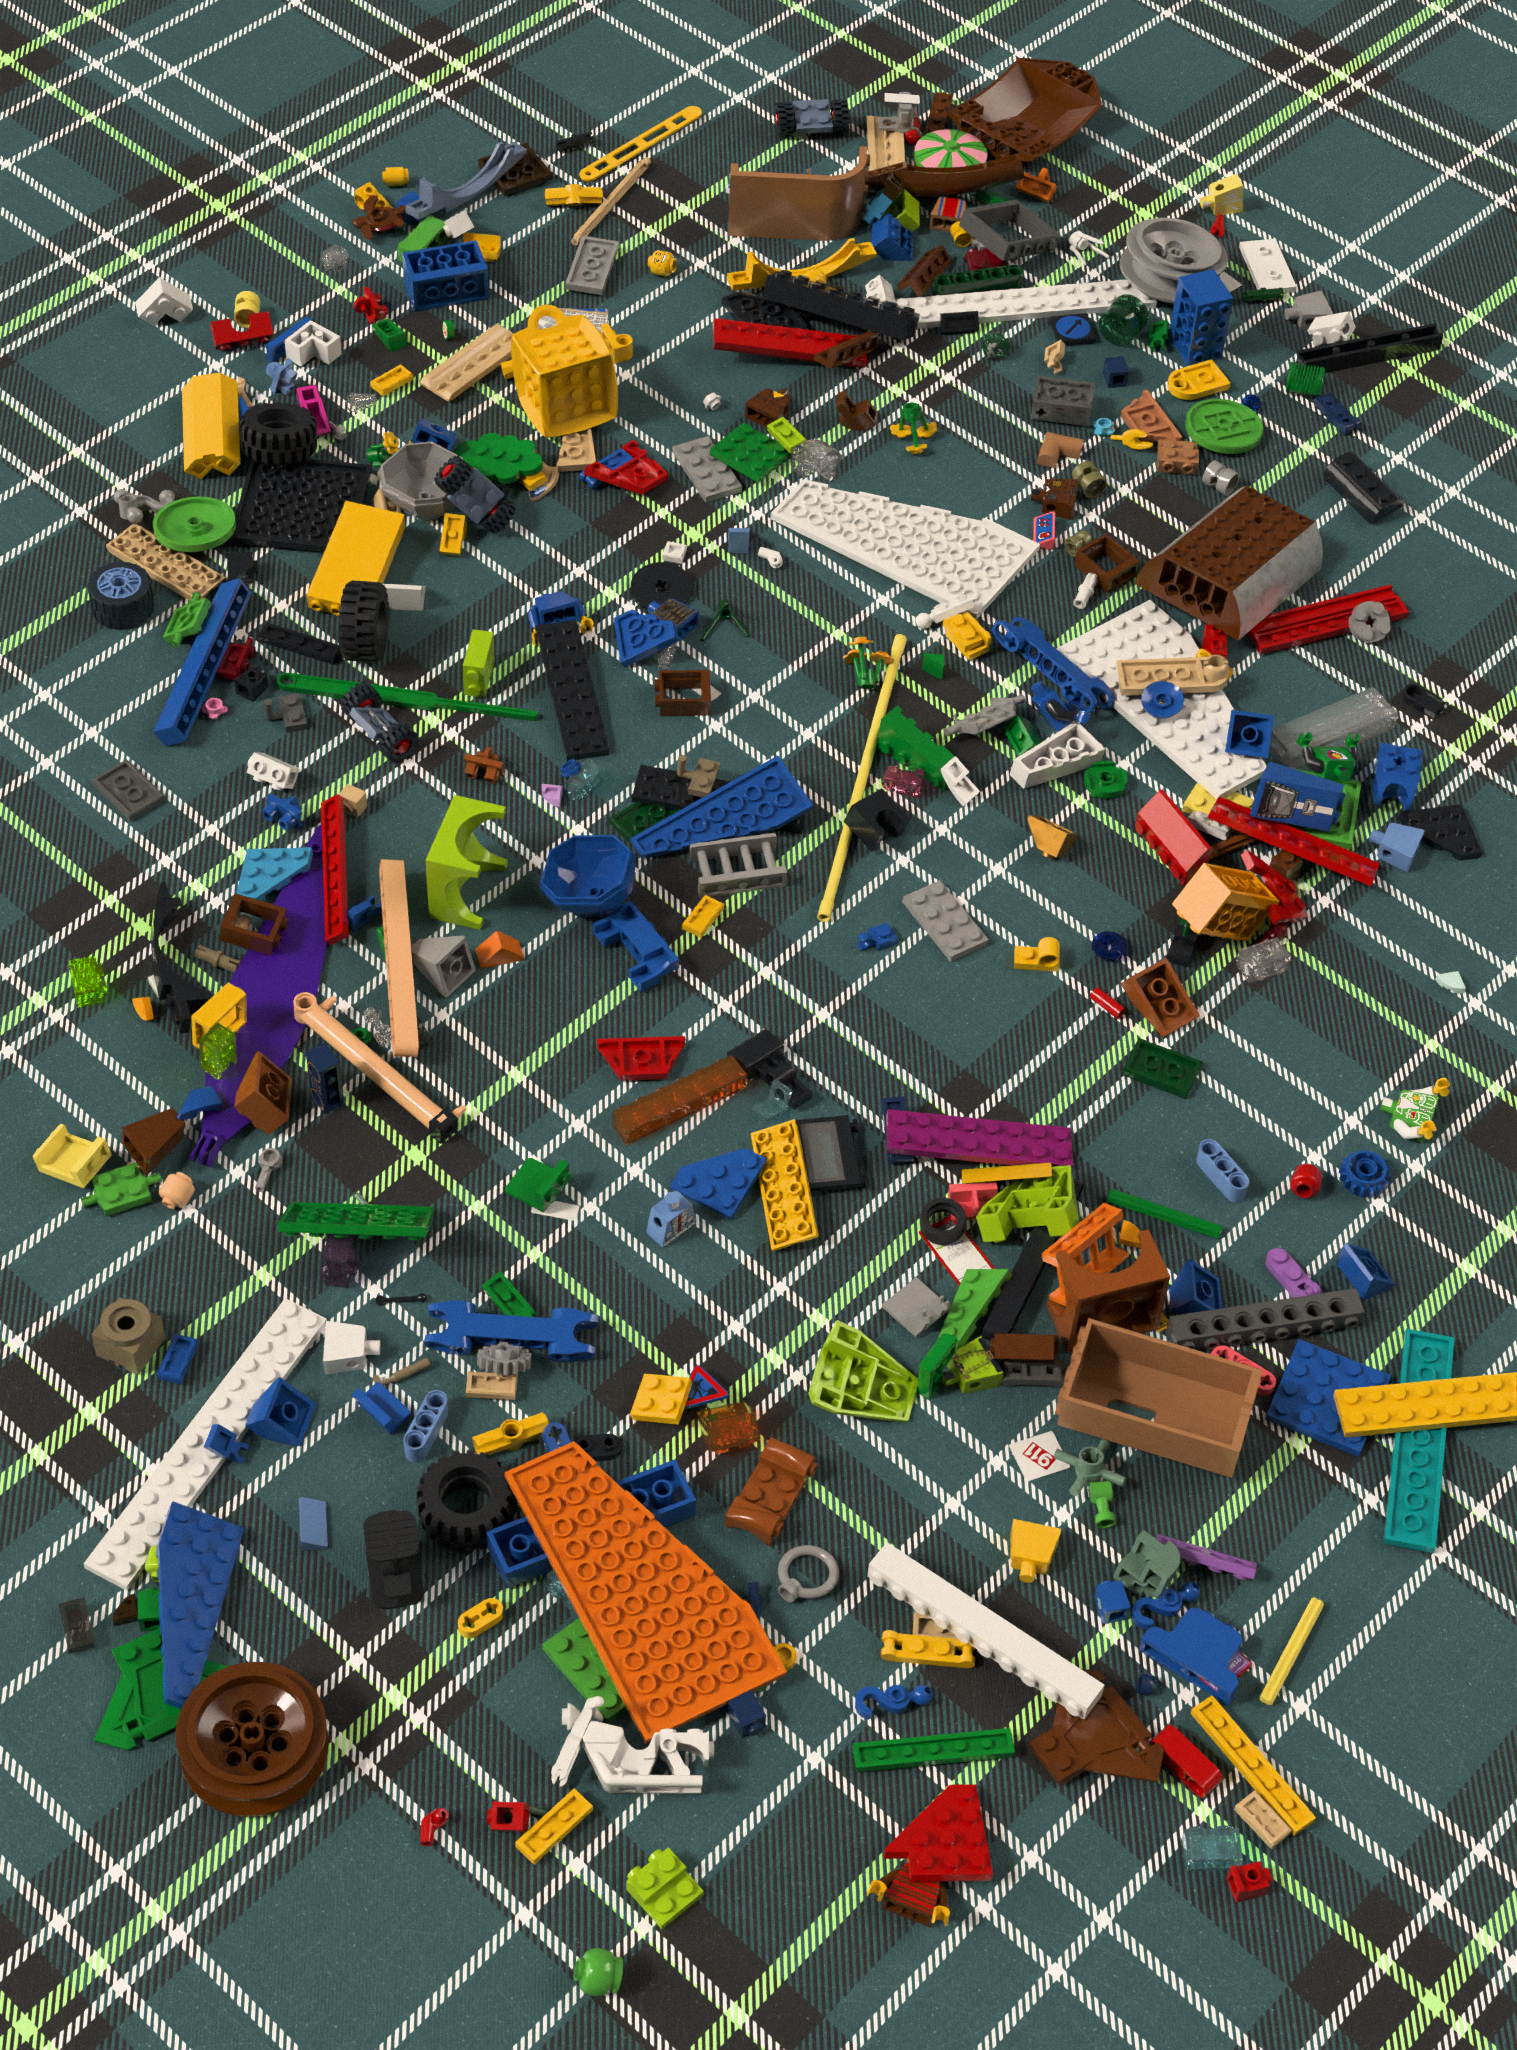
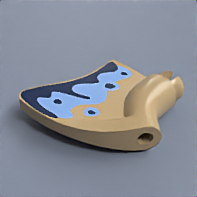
M543 462L541 472L546 476L547 482L532 492L529 490L532 502L541 499L554 488L559 479L558 467H551Z

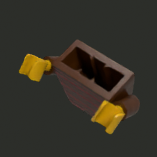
M907 1862L904 1863L902 1868H895L881 1879L871 1882L867 1895L869 1896L871 1893L878 1895V1902H881L884 1896L882 1909L930 1928L932 1923H935V1920L943 1921L944 1926L948 1925L950 1904L946 1888L940 1884L941 1881L910 1882Z

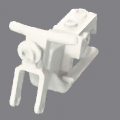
M601 1696L587 1699L582 1712L571 1703H568V1709L562 1708V1725H567V1730H571V1732L567 1736L556 1764L552 1767L551 1779L553 1785L558 1777H560L559 1787L566 1785L569 1773L583 1742V1747L602 1787L609 1793L701 1794L702 1775H690L689 1768L684 1764L677 1750L697 1755L702 1760L703 1766L708 1767L709 1758H714V1741H709V1733H703L701 1729H689L687 1733H676L675 1729H661L660 1732L654 1733L650 1745L646 1749L637 1750L627 1742L623 1728L601 1723L603 1715L597 1709V1707H601L604 1704V1699ZM658 1755H660L661 1760L667 1763L672 1775H650Z

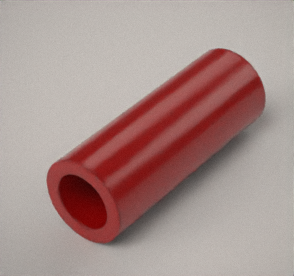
M1099 987L1091 992L1090 998L1116 1019L1123 1016L1126 1009Z

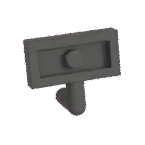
M300 693L278 696L280 711L273 712L272 700H264L266 720L283 719L286 733L307 730Z

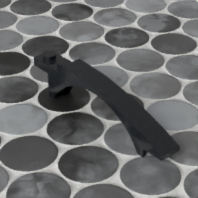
M161 882L154 910L151 934L152 970L159 1000L167 1001V1006L172 1009L173 1024L177 1025L179 1033L183 1034L189 1033L191 1015L198 1011L213 996L212 993L197 988L178 976L162 955L159 937L162 931L178 918L179 914L176 908L181 905L180 897L171 898L166 882Z

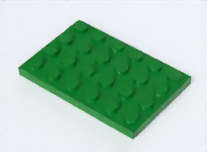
M290 1202L278 1222V1232H284L286 1236H298L299 1233H309V1236L312 1237L334 1234V1237L345 1238L348 1237V1234H353L363 1239L373 1238V1235H383L384 1239H397L398 1236H407L409 1240H421L422 1237L427 1236L434 1218L435 1206Z

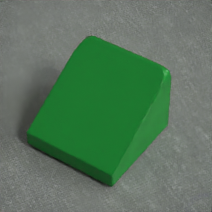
M923 653L922 670L938 679H942L944 655Z

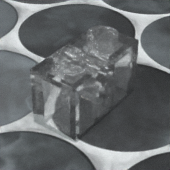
M1277 937L1239 950L1236 965L1247 982L1252 983L1287 971L1291 955Z

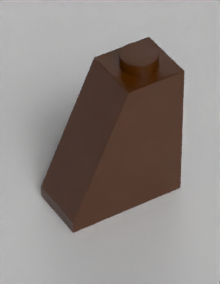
M173 1108L122 1127L121 1143L145 1175L150 1173L183 1140L186 1124L184 1119L178 1120V1114Z
M995 1333V1338H991L990 1352L994 1353V1358L1056 1360L1059 1359V1334Z

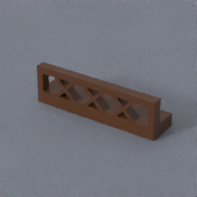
M941 245L925 252L898 283V290L900 291L911 286L917 297L923 295L934 283L935 277L939 276L952 261L945 247Z
M868 331L858 335L855 338L815 354L813 360L831 369L854 360V358L876 350L880 333Z

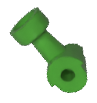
M1110 1481L1089 1482V1499L1097 1505L1099 1512L1095 1516L1096 1526L1101 1529L1113 1527L1116 1524L1115 1514L1109 1511V1503H1112L1113 1499Z

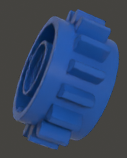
M1358 1150L1354 1154L1350 1152L1348 1158H1343L1338 1172L1340 1173L1339 1180L1343 1181V1187L1347 1188L1351 1194L1361 1198H1372L1376 1194L1381 1195L1382 1190L1387 1189L1391 1179V1174H1389L1391 1168L1386 1165L1387 1161L1383 1160L1379 1154L1369 1150Z

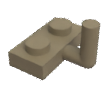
M680 755L678 757L677 775L691 779L688 794L702 798L710 794L720 770V762L699 758L694 772L686 770L687 757Z

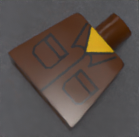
M765 388L745 403V418L765 428L781 417L786 418L789 413V393L784 389L777 393L769 388Z

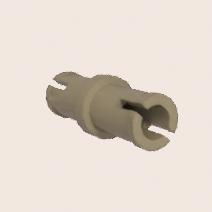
M202 944L198 945L199 949H196L194 955L197 959L199 958L211 963L214 968L220 967L235 973L241 963V960L227 956L221 950L215 951Z

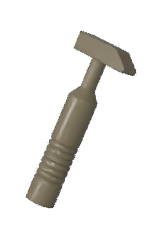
M424 1358L392 1373L391 1377L381 1381L378 1374L372 1378L374 1383L380 1382L384 1386L390 1382L403 1380L431 1367L429 1360Z

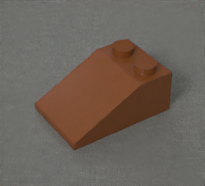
M1167 958L1160 960L1121 983L1132 1004L1162 1037L1200 1017Z
M258 1051L236 1092L234 1107L240 1115L246 1116L251 1120L257 1129L263 1130L269 1135L289 1120L292 1078Z

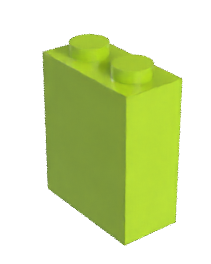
M472 630L463 663L464 695L483 698L486 696L495 662L494 632Z

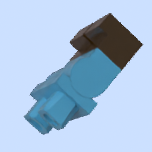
M891 171L883 183L884 189L879 190L875 197L872 196L869 199L862 218L869 224L875 218L880 220L885 210L902 191L906 182Z

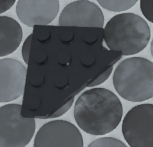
M741 292L722 297V305L735 321L808 330V325L803 319L813 316L811 312Z

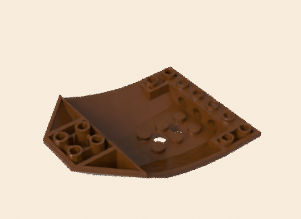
M1017 57L1016 61L992 84L966 102L950 109L948 115L961 131L977 137L985 145L988 155L1000 159L1019 153L1021 161H1034L1056 149L1076 134L1100 109L1102 102L1095 77L1086 70L1074 66L1071 62Z

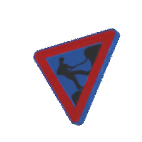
M695 1365L689 1376L693 1384L684 1410L726 1399L729 1394L700 1365Z

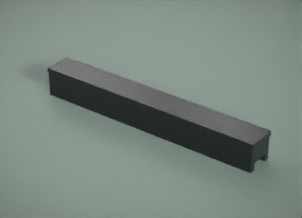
M1433 323L1298 350L1297 368L1298 363H1300L1301 369V364L1303 363L1304 370L1306 364L1307 372V367L1310 365V373L1311 365H1313V369L1316 366V375L1318 366V374L1321 366L1325 367V373L1437 351L1441 350L1443 334L1438 333L1436 330L1437 325Z

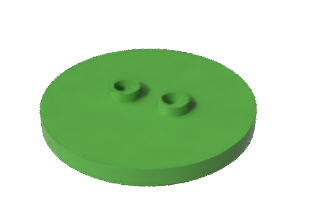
M1209 399L1201 401L1189 409L1185 419V428L1191 439L1200 446L1218 453L1238 454L1247 452L1260 443L1263 435V423L1259 416L1247 406L1231 400Z

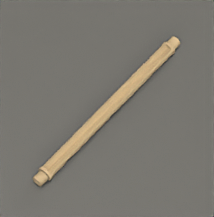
M644 157L643 160L636 164L588 218L585 224L579 228L571 240L573 245L577 246L582 236H588L637 179L648 169V165L651 163L648 157Z

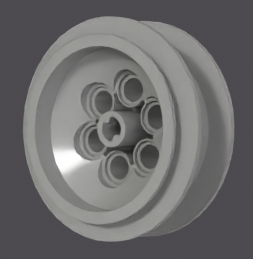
M1176 218L1148 219L1135 224L1128 232L1126 239L1127 248L1120 258L1121 271L1134 287L1151 298L1172 304L1175 301L1180 276L1214 269L1220 277L1228 263V255L1224 246L1210 232L1194 223Z

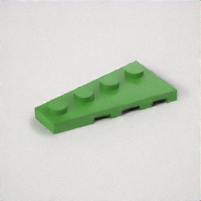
M966 1269L939 1337L944 1333L953 1335L958 1340L957 1350L963 1347L976 1329L975 1323L977 1320L984 1317L989 1310L987 1306L992 1298H997L1000 1294V1287L1003 1282H1008L1012 1274L1009 1269Z

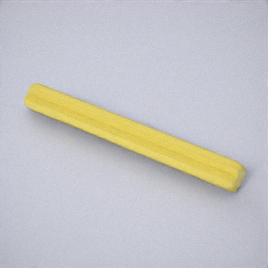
M1315 1597L1311 1598L1261 1693V1702L1269 1706L1274 1703L1323 1609L1324 1603L1322 1600H1318Z

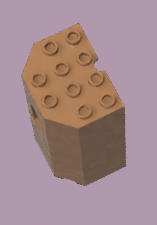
M1088 1318L1086 1327L1081 1326L1077 1338L1078 1342L1073 1349L1071 1363L1065 1374V1382L1060 1389L1055 1414L1059 1415L1057 1425L1232 1478L1263 1370ZM1112 1402H1121L1154 1412L1156 1416L1153 1422L1107 1408V1405Z

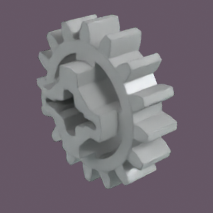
M499 1342L498 1345L491 1344L490 1347L484 1346L483 1349L478 1350L477 1365H479L480 1369H486V1372H495V1374H500V1376H509L511 1373L518 1374V1371L525 1372V1369H530L531 1353H528V1349L522 1350V1346H513V1344H508V1342Z

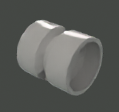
M1214 460L1206 468L1202 482L1211 488L1216 487L1218 492L1228 496L1237 486L1240 474L1230 468L1226 469L1225 465Z

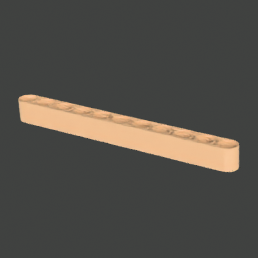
M381 859L379 877L393 1056L417 1057L419 1042L404 860Z

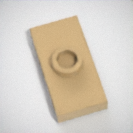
M468 1371L466 1397L516 1400L518 1374L500 1376V1374Z
M1255 1790L1235 1805L1234 1810L1270 1849H1273L1292 1832V1829Z

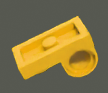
M608 323L601 324V335L611 351L614 364L631 359L633 355L632 337L628 334L616 335L615 330H612Z
M445 513L440 554L461 556L462 542L465 540L467 531L465 515Z
M1052 937L1043 938L1039 941L1038 947L1015 946L1014 969L1059 972L1060 942Z

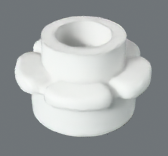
M714 392L709 394L703 401L705 408L712 411L716 410L721 405V396H717Z

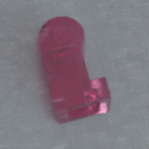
M889 766L884 772L881 782L882 787L890 792L919 798L925 770L916 768V771L912 772L901 770L896 766Z

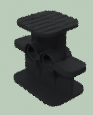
M389 1510L378 1512L376 1515L368 1517L363 1524L374 1605L380 1609H391L418 1604L424 1597V1587L418 1554L419 1539L414 1515L408 1511Z

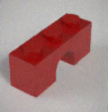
M269 312L249 315V329L245 332L236 331L232 327L230 318L211 322L210 329L215 349L228 350L232 348V345L238 344L240 347L249 346L254 341H258V343L269 342L270 338L273 337Z

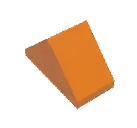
M499 931L494 932L475 949L480 969L525 960L519 940Z

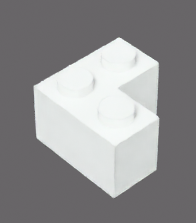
M160 277L135 302L138 317L153 326L165 314L182 322L193 310L190 295Z
M310 320L285 340L286 358L291 359L299 366L304 365L313 357L330 364L341 355L340 336Z

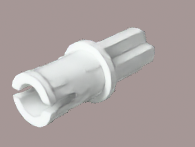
M1088 573L1083 584L1079 586V592L1073 601L1075 607L1079 609L1086 607L1089 598L1094 594L1093 589L1098 581L1096 574Z

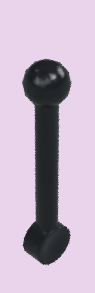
M420 1293L418 1296L385 1298L380 1295L376 1297V1304L383 1306L385 1303L419 1301L423 1303L427 1300V1296L424 1293Z

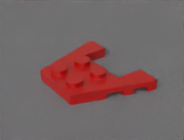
M635 440L622 446V449L633 457L632 460L614 470L595 461L585 467L584 472L587 476L642 495L665 482L668 477V473L655 460L651 461L647 457L648 453L644 449H640L638 442Z
M1249 850L1241 854L1247 870L1260 875L1265 886L1280 901L1277 905L1271 903L1266 907L1274 925L1278 923L1285 924L1287 921L1290 923L1302 922L1308 917L1305 911L1306 906L1298 897L1297 887L1291 880H1288Z

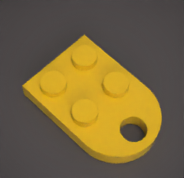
M1211 359L1173 371L1169 376L1167 386L1170 393L1175 397L1184 400H1194L1228 390L1231 383Z

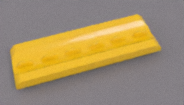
M795 1119L751 1133L754 1152L765 1157L767 1160L758 1177L771 1250L776 1251L796 1243L817 1238L819 1234L799 1129Z

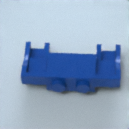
M631 900L622 904L617 911L593 923V934L604 948L620 940L639 963L629 968V978L640 992L659 984L660 977L679 968V958L669 948L666 939L663 936L660 937L653 923L646 920Z

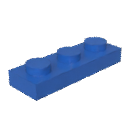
M305 317L280 336L270 341L266 345L267 360L276 362L286 355L285 340L310 320H313Z

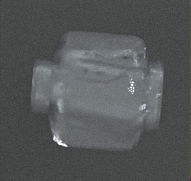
M333 245L323 250L320 260L326 271L336 273L348 266L347 259L350 256L345 248L341 249L339 245Z

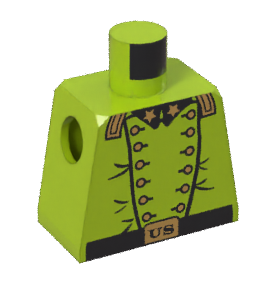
M980 1336L957 1350L954 1357L948 1363L949 1370L943 1372L942 1383L945 1387L957 1383L962 1393L968 1394L1001 1386L1004 1372L990 1352L983 1337Z

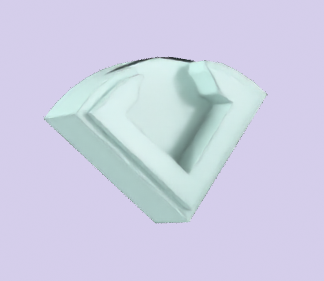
M1458 971L1438 974L1436 976V981L1441 987L1444 986L1453 990V993H1465L1466 987Z

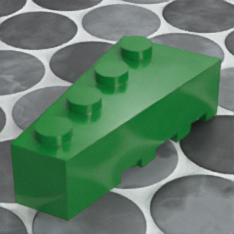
M896 706L881 719L878 749L897 760L900 764L905 765L917 775H923V778L931 782L932 785L945 791L949 787L940 769L955 756L943 745L938 747L928 732H921L915 726L917 722L911 717L907 719L901 714L903 710Z

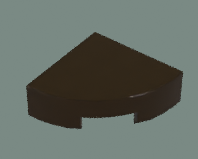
M135 1594L125 1597L123 1602L114 1611V1626L138 1621V1606Z

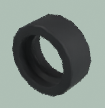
M945 1197L935 1198L923 1207L920 1215V1227L922 1234L930 1242L938 1245L952 1244L958 1241L964 1233L966 1225L965 1211L955 1200ZM946 1212L956 1217L957 1224L950 1230L941 1231L930 1226L929 1218L935 1213Z

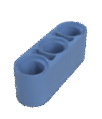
M1212 1139L1203 1140L1199 1145L1196 1163L1229 1201L1236 1203L1243 1201L1249 1186L1248 1176L1218 1142Z
M433 1390L426 1395L403 1439L407 1460L415 1463L421 1462L426 1458L449 1413L448 1399L444 1392ZM419 1445V1447L413 1448L411 1446Z

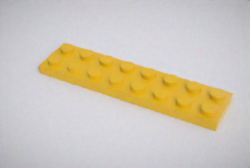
M1517 1372L1339 1389L1334 1391L1333 1397L1345 1438L1517 1421Z

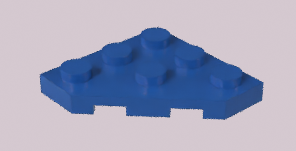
M632 609L614 618L620 663L624 667L679 642L677 627L672 621H663L656 616L643 615Z
M744 1148L682 1166L669 1187L670 1190L678 1191L684 1197L733 1220L767 1160L765 1157Z

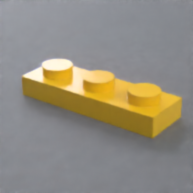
M574 1788L515 1842V1847L535 1865L593 1811V1805Z

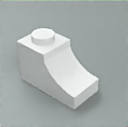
M465 210L444 221L445 226H443L448 237L451 236L452 239L474 228Z

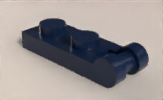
M1331 393L1314 399V406L1341 434L1345 435L1350 433L1351 430L1355 431L1362 427L1361 420L1355 418Z

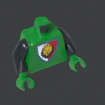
M1302 732L1297 738V744L1303 747L1302 753L1305 767L1318 777L1327 780H1340L1342 782L1350 780L1359 764V754L1356 746L1360 740V734L1357 733L1355 739L1350 736L1351 733H1348L1345 739V744L1349 747L1347 749L1346 747H1310L1309 743L1313 739L1312 733L1307 732L1304 737Z

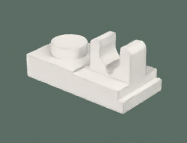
M1194 811L1187 818L1195 829L1226 841L1232 834L1231 827L1209 819L1208 814L1204 812Z

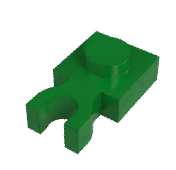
M1168 320L1149 323V340L1152 352H1156V347L1161 345L1163 350L1167 349L1164 340L1169 339L1170 324Z

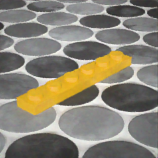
M1212 1695L1192 1708L1191 1715L1255 1791L1292 1829L1291 1833L1293 1836L1315 1822L1316 1817Z

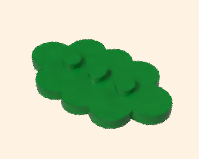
M488 433L481 436L478 441H464L455 450V454L462 457L472 469L475 467L489 480L497 479L503 484L513 483L521 475L533 476L543 468V460L537 454L534 442L525 439L518 441L517 437L513 435L501 437L497 433Z

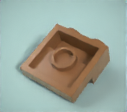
M1158 439L1157 472L1197 475L1199 450H1197L1196 442Z

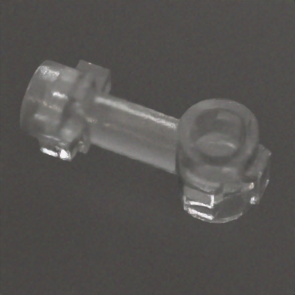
M374 1006L367 1008L364 1012V1019L366 1023L371 1022L377 1031L375 1033V1040L380 1046H389L392 1042L391 1028L380 1020L383 1017L380 1010H377Z

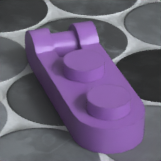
M1274 1248L1268 1252L1265 1260L1267 1268L1292 1298L1322 1293L1320 1286L1312 1282L1288 1252L1281 1248Z

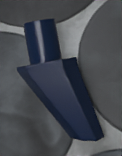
M748 1582L749 1595H746L745 1598L760 1622L762 1594H759L758 1582Z

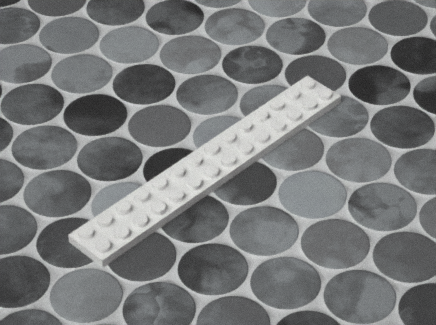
M1128 280L895 299L897 307L903 309L904 307H910L920 314L917 329L940 327L939 313L978 311L979 323L1083 313L1094 314L1156 308L1157 304L1156 299L1139 291Z
M286 1298L283 1300L84 1562L85 1569L129 1591L145 1569L150 1548L158 1544L171 1502L174 1501L191 1507L227 1459L221 1458L204 1448L212 1425L220 1424L237 1434L235 1441L240 1442L249 1430L245 1424L253 1404L277 1378L287 1379L325 1328L326 1318Z

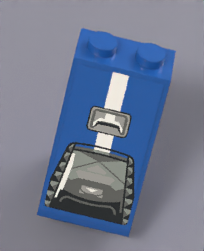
M1269 761L1260 778L1250 816L1329 831L1332 824L1336 825L1340 813L1336 811L1338 805H1343L1346 793H1342L1344 785Z

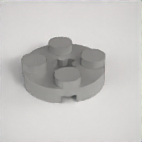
M1367 601L1353 609L1354 611L1349 617V628L1356 639L1359 638L1364 643H1374L1383 639L1391 629L1390 617L1382 603ZM1368 617L1373 620L1372 628L1370 625H1366L1365 621L1368 620Z

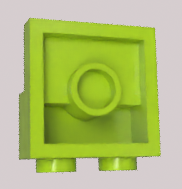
M669 1847L663 1852L661 1849L654 1851L648 1858L649 1863L643 1868L640 1866L633 1868L627 1875L628 1880L626 1881V1890L661 1929L665 1928L704 1896L703 1889L686 1872V1866Z

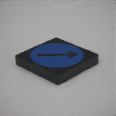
M1087 313L1050 316V324L1056 342L1062 340L1065 346L1094 344L1096 342Z

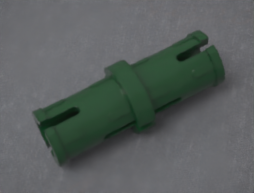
M1264 287L1260 288V290L1244 291V295H1247V297H1244L1245 303L1256 301L1265 303L1267 300H1282L1284 296L1281 295L1283 294V288L1266 289Z

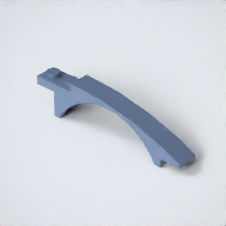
M498 142L491 157L481 171L466 184L455 189L440 190L436 184L428 182L426 178L419 179V199L406 205V213L419 220L438 210L447 213L457 208L496 182L527 153V149L515 142L504 146L503 142Z

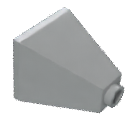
M464 936L419 939L411 945L412 963L445 998L451 995L476 971L466 937Z

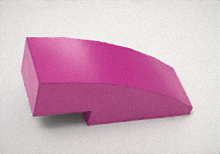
M316 385L297 388L296 396L299 406L307 408L316 418L317 436L330 434V426Z

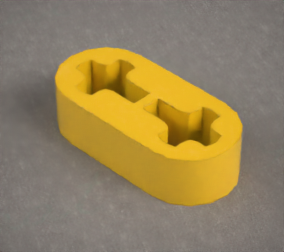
M488 1598L464 1612L458 1619L460 1635L471 1639L498 1624L503 1618L502 1603L498 1599ZM488 1608H490L491 1610H495V1609H496V1614H495V1615H493L492 1613H488V1614H487V1609H488ZM465 1622L474 1623V1628L465 1627Z

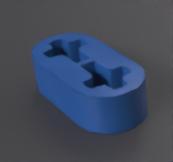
M551 1422L542 1432L543 1441L548 1453L571 1443L564 1425L559 1422ZM551 1428L555 1431H560V1435L557 1437L559 1444H557L554 1437L550 1438L548 1436Z

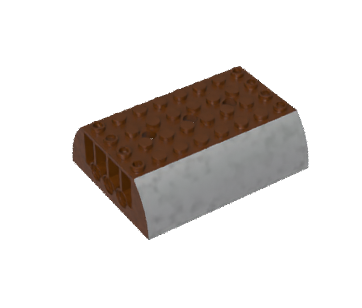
M1245 486L1231 494L1148 561L1140 570L1135 584L1203 622L1214 625V628L1223 630L1222 632L1236 640H1240L1320 571L1323 558L1321 536L1315 521L1292 510L1288 506L1282 505L1273 498L1265 496L1256 489Z

